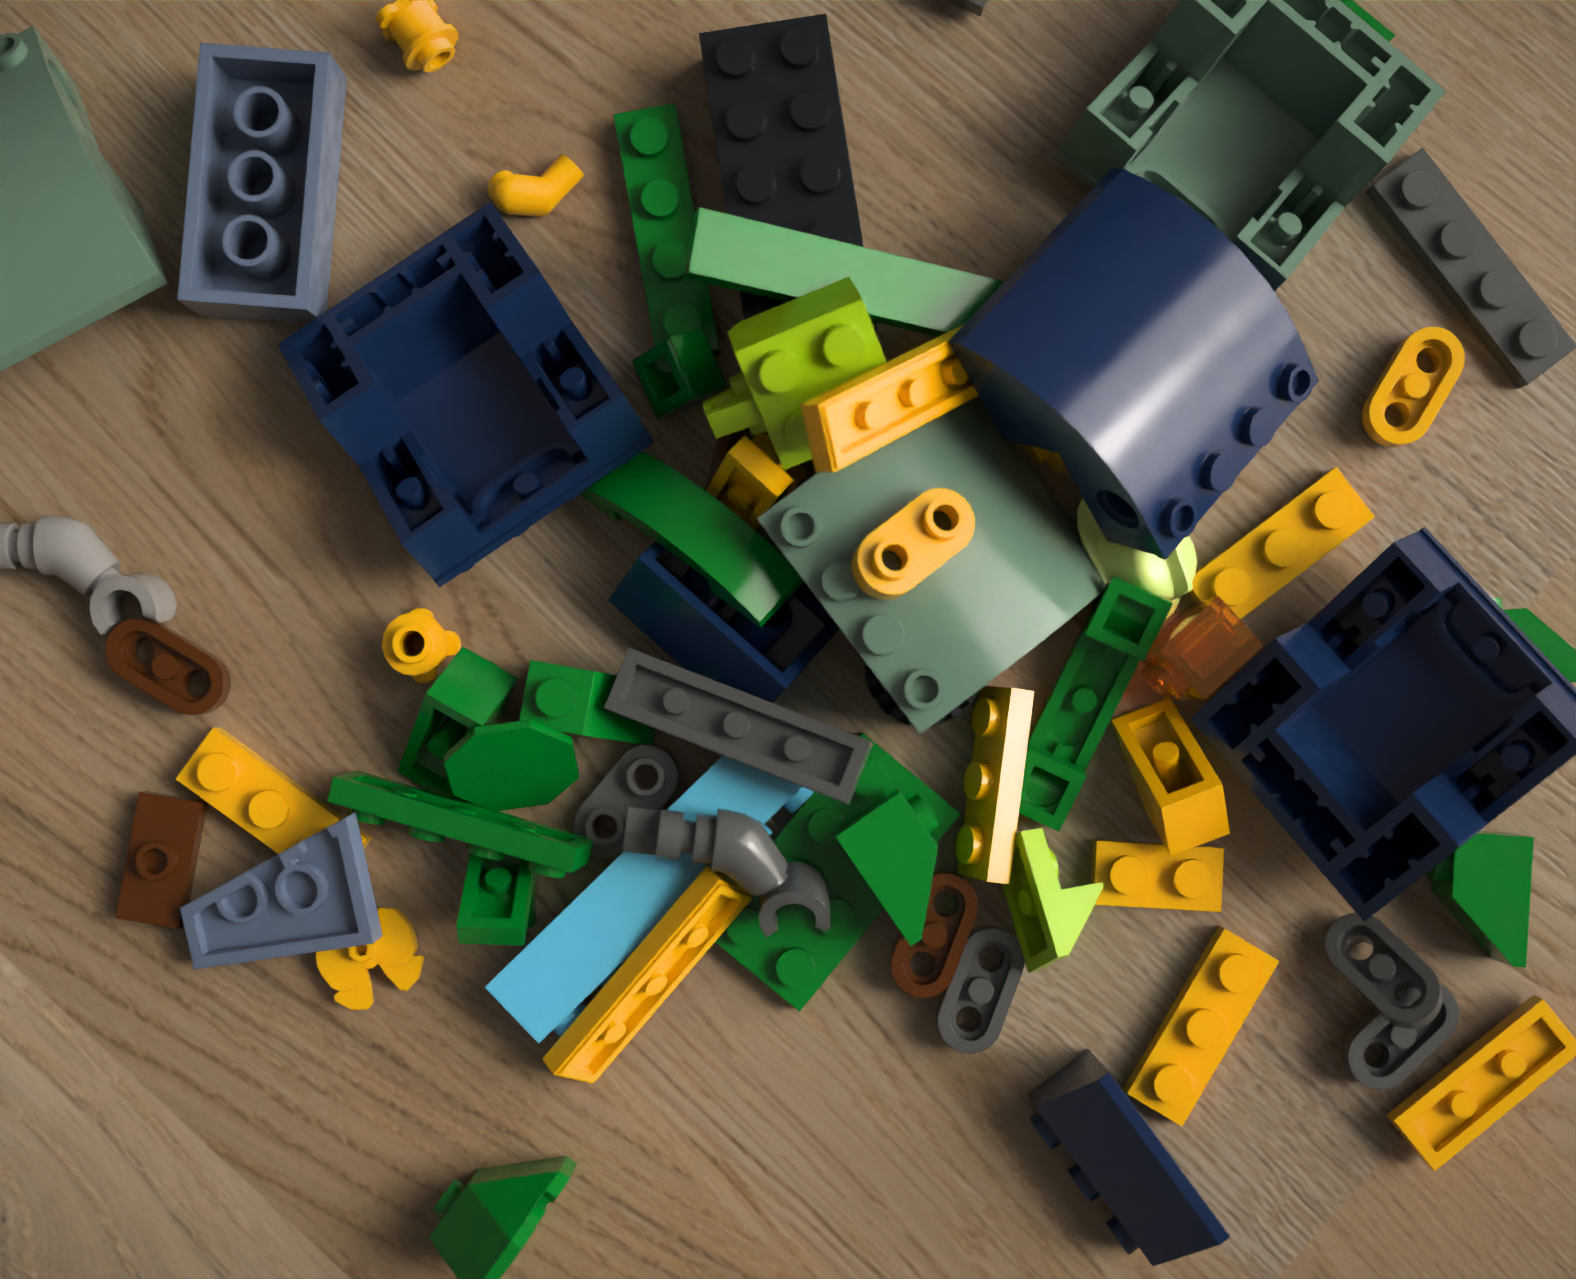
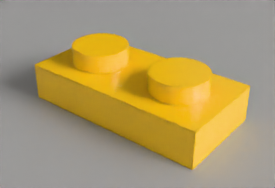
M1093 839L1091 884L1103 882L1104 885L1095 905L1221 912L1224 848L1199 845L1170 856L1163 843Z

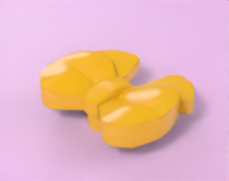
M383 906L377 910L383 936L374 944L316 952L319 972L332 989L338 990L334 995L335 1002L351 1010L369 1009L374 1003L368 969L378 964L399 990L408 991L420 978L424 957L422 954L415 955L418 949L416 933L410 920L398 908Z

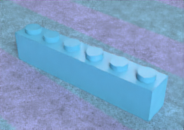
M722 756L667 810L684 812L683 820L696 821L697 814L717 816L718 809L744 813L760 821L770 836L773 832L765 823L782 806L792 814L814 791ZM623 852L497 974L485 988L538 1044L552 1030L560 1038L585 1009L581 1002L598 985L601 988L604 987L627 960V957L638 947L707 865L711 866V864L692 862V854L680 853L679 860L655 858L656 855Z

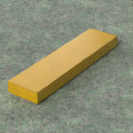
M965 324L801 404L815 472L834 473L979 396L948 343Z
M707 865L542 1058L552 1074L590 1084L595 1083L751 901L753 896L727 875L721 872L711 871V866Z

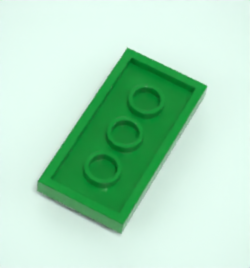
M861 733L859 737L870 740L873 746L850 804L847 805L814 792L773 840L787 862H802L812 865L825 877L829 887L831 923L829 931L826 932L813 926V912L808 907L801 904H788L778 909V930L766 938L759 924L758 895L753 896L751 901L715 941V943L799 1012L884 909L836 839L834 832L896 789L901 791L906 800L918 794L939 825L930 832L936 844L961 815L959 811L864 733Z

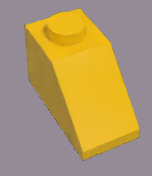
M1171 698L1111 720L1145 812L1170 856L1230 834L1223 784Z

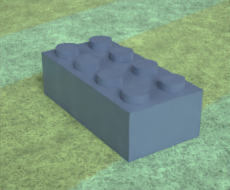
M200 43L177 298L178 301L200 316L308 324L327 311L347 77L329 52Z

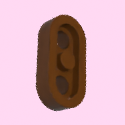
M144 618L128 619L119 623L107 638L105 655L113 672L179 713L187 715L211 713L218 709L229 695L231 678L226 665L212 653L162 623ZM145 639L150 640L154 646V654L147 662L141 661L137 654L139 644ZM199 671L203 672L208 679V687L201 695L194 693L191 688V679Z
M940 871L933 874L923 935L920 941L910 946L899 931L890 956V969L900 989L913 997L930 998L936 996L950 985L978 913L976 892L962 876L948 871ZM944 891L952 893L956 899L954 909L948 914H938L935 912L932 906L934 897ZM920 951L928 952L933 957L931 969L922 974L916 973L910 968L911 957Z

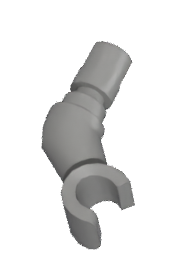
M44 515L37 522L24 523L21 527L16 523H0V569H17L22 564L26 569H38L43 575L59 577L84 596L91 595L89 611L92 623L100 635L111 633L119 623L126 620L123 616L121 605L123 598L128 592L134 594L139 600L142 615L145 618L160 623L169 621L174 617L177 603L174 592L168 583L155 574L145 572L121 575L118 572L121 562L90 525L71 517Z

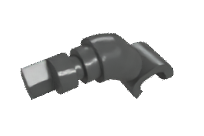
M628 807L623 845L624 852L656 855L655 858L679 860V854L686 853L692 854V862L711 864V871L724 873L750 895H759V924L766 938L778 930V909L788 904H801L808 907L813 912V926L826 932L829 931L831 926L829 887L825 877L812 865L802 862H787L760 821L744 813L725 809H718L717 816L697 814L696 821L683 820L684 812Z

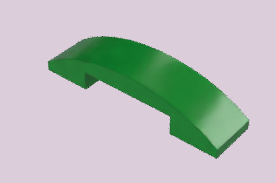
M643 451L635 455L631 461L620 465L579 494L614 521L618 522L622 517L703 575L709 580L712 593L760 628L803 583V579L791 563L737 514L699 485Z
M1115 575L1111 576L1075 640L1028 737L1019 814L1058 832L1060 831L1087 777L1086 768L1140 660L1145 661L1173 605L1171 601Z

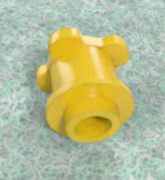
M397 0L393 4H388L381 8L375 16V21L382 29L381 33L388 42L396 41L404 52L403 63L409 70L423 69L425 72H434L445 66L455 55L456 50L454 46L458 40L459 32L452 24H445L437 13L438 6L434 0Z
M416 608L410 611V613L399 615L389 623L383 634L382 641L383 653L390 666L403 675H411L419 683L434 681L438 676V667L448 656L457 655L461 648V640L458 634L453 631H445L437 620L434 619L433 613L425 608ZM420 633L424 639V648L420 654L414 656L409 650V641L415 634Z

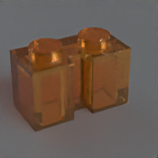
M1219 596L1206 599L1204 602L1190 603L1158 633L1143 662L1146 666L1140 673L1146 682L1164 699L1174 695L1177 700H1205L1264 645Z

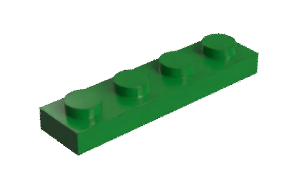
M676 104L614 114L654 345L656 346L671 336L700 329L705 333L713 354H720L708 283L684 278L695 210Z
M358 770L333 776L327 802L349 808L347 816L356 812L357 820L360 822L382 825L388 819L408 825L406 833L414 838L430 842H444L445 837L468 843L466 851L470 854L492 860H503L505 854L528 861L527 869L531 872L553 878H564L566 872L572 873L587 865L594 839Z

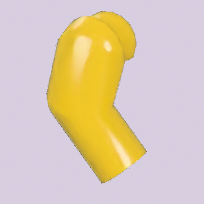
M561 153L540 177L513 174L507 170L495 173L488 182V195L499 210L509 215L542 217L550 213L584 177V174L573 161Z

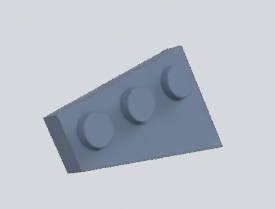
M356 812L180 908L194 970L374 944L383 936Z

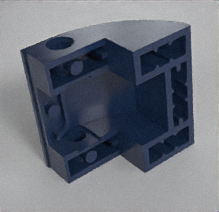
M1111 168L948 341L1003 439L1059 453L1106 540L1157 555L1158 558L1164 560L1168 558L1185 537L1193 532L1198 521L1222 493L1233 485L1240 472L1258 451L1271 441L1276 430L1300 402L1308 398L1313 387L1319 381L1287 310L1267 280L1245 254L1217 227L1182 200L1138 175L1117 168Z
M491 201L278 343L318 420L359 466L401 544L439 587L460 573L468 571L475 563L512 538L523 534L537 521L567 501L573 500L583 490L620 465L631 461L635 455L655 443L620 388L574 325L539 269Z
M1426 527L1393 542L1308 623L1275 638L1190 718L1364 922L1576 755V688Z

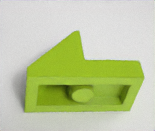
M1043 828L1020 831L1016 834L1010 884L1002 883L1028 973L1040 971L1070 954L1104 887L1103 882L1061 889L1058 881V862L1053 851L1048 848Z

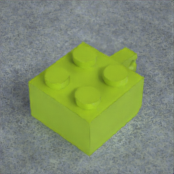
M850 276L738 322L727 331L742 372L729 379L731 389L704 401L702 407L716 439L749 427L752 435L768 431L784 470L813 459L801 404L886 363L863 299Z

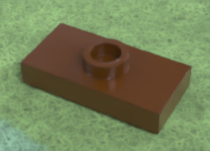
M149 791L138 793L116 918L175 929L184 927L180 908L190 902L208 805L206 801Z

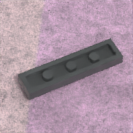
M1421 148L1366 191L1518 388L1530 384L1576 348V343L1424 148Z
M631 648L627 650L604 706L610 712L847 805L851 802L873 746L870 740Z

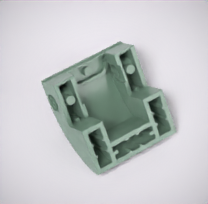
M1179 0L1152 40L1085 109L1054 156L1067 166L1077 178L1084 181L1092 189L1111 168H1117L1138 175L1179 198L1210 221L1235 244L1262 274L1275 292L1291 275L1344 208L1389 163L1446 93V90L1340 0Z
M34 25L18 34L5 33L0 35L1 372L168 284L141 205L100 153L76 82L40 36Z
M977 397L834 473H816L757 518L919 734H922L1031 651L1096 598L1106 586L1087 555L1076 526L1012 442L1003 439L990 414ZM946 488L960 494L969 503L975 518L974 533L964 548L910 591L897 599L880 600L873 598L857 585L852 573V557L857 546L870 533L927 490ZM933 512L934 524L941 530L950 531V518L943 512ZM882 551L881 559L884 566L889 570L899 571L901 569L899 556L892 551Z

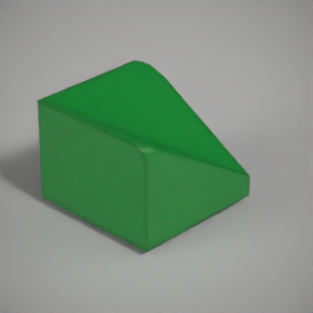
M700 329L671 336L632 360L657 419L689 409L728 387L705 333Z

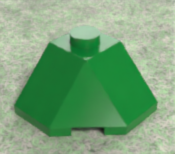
M568 1156L481 1168L476 1171L466 1186L455 1178L432 1209V1212L440 1217L441 1220L430 1234L429 1239L457 1279H500L535 1231V1227L547 1210L545 1208L549 1202L553 1203L569 1181L577 1163Z

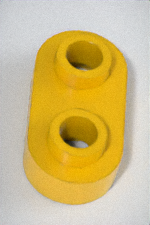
M1425 327L1412 333L1398 345L1362 409L1364 429L1376 443L1392 448L1402 447L1418 440L1427 432L1464 368V349L1459 339L1453 333L1440 327ZM1418 353H1425L1431 357L1433 361L1431 373L1423 372L1417 366L1416 358ZM1387 406L1396 407L1400 411L1402 421L1399 427L1391 426L1386 421L1384 413Z
M934 488L923 492L870 533L857 546L852 557L851 566L857 585L869 596L880 600H893L906 594L968 544L975 528V518L969 503L957 492L946 488ZM933 512H943L950 518V531L941 530L934 524ZM882 551H892L899 556L901 560V569L899 571H892L884 566L881 559Z

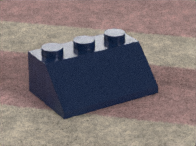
M656 541L636 559L608 599L614 607L684 669L774 703L840 629L804 581L760 628L712 593L707 578Z
M1089 1049L1028 1093V1096L1038 1110L1029 1117V1120L1051 1150L1061 1143L1068 1150L1076 1164L1067 1171L1091 1203L1101 1195L1115 1215L1105 1223L1128 1255L1140 1248L1151 1265L1156 1266L1218 1246L1230 1238L1225 1228L1118 1083Z

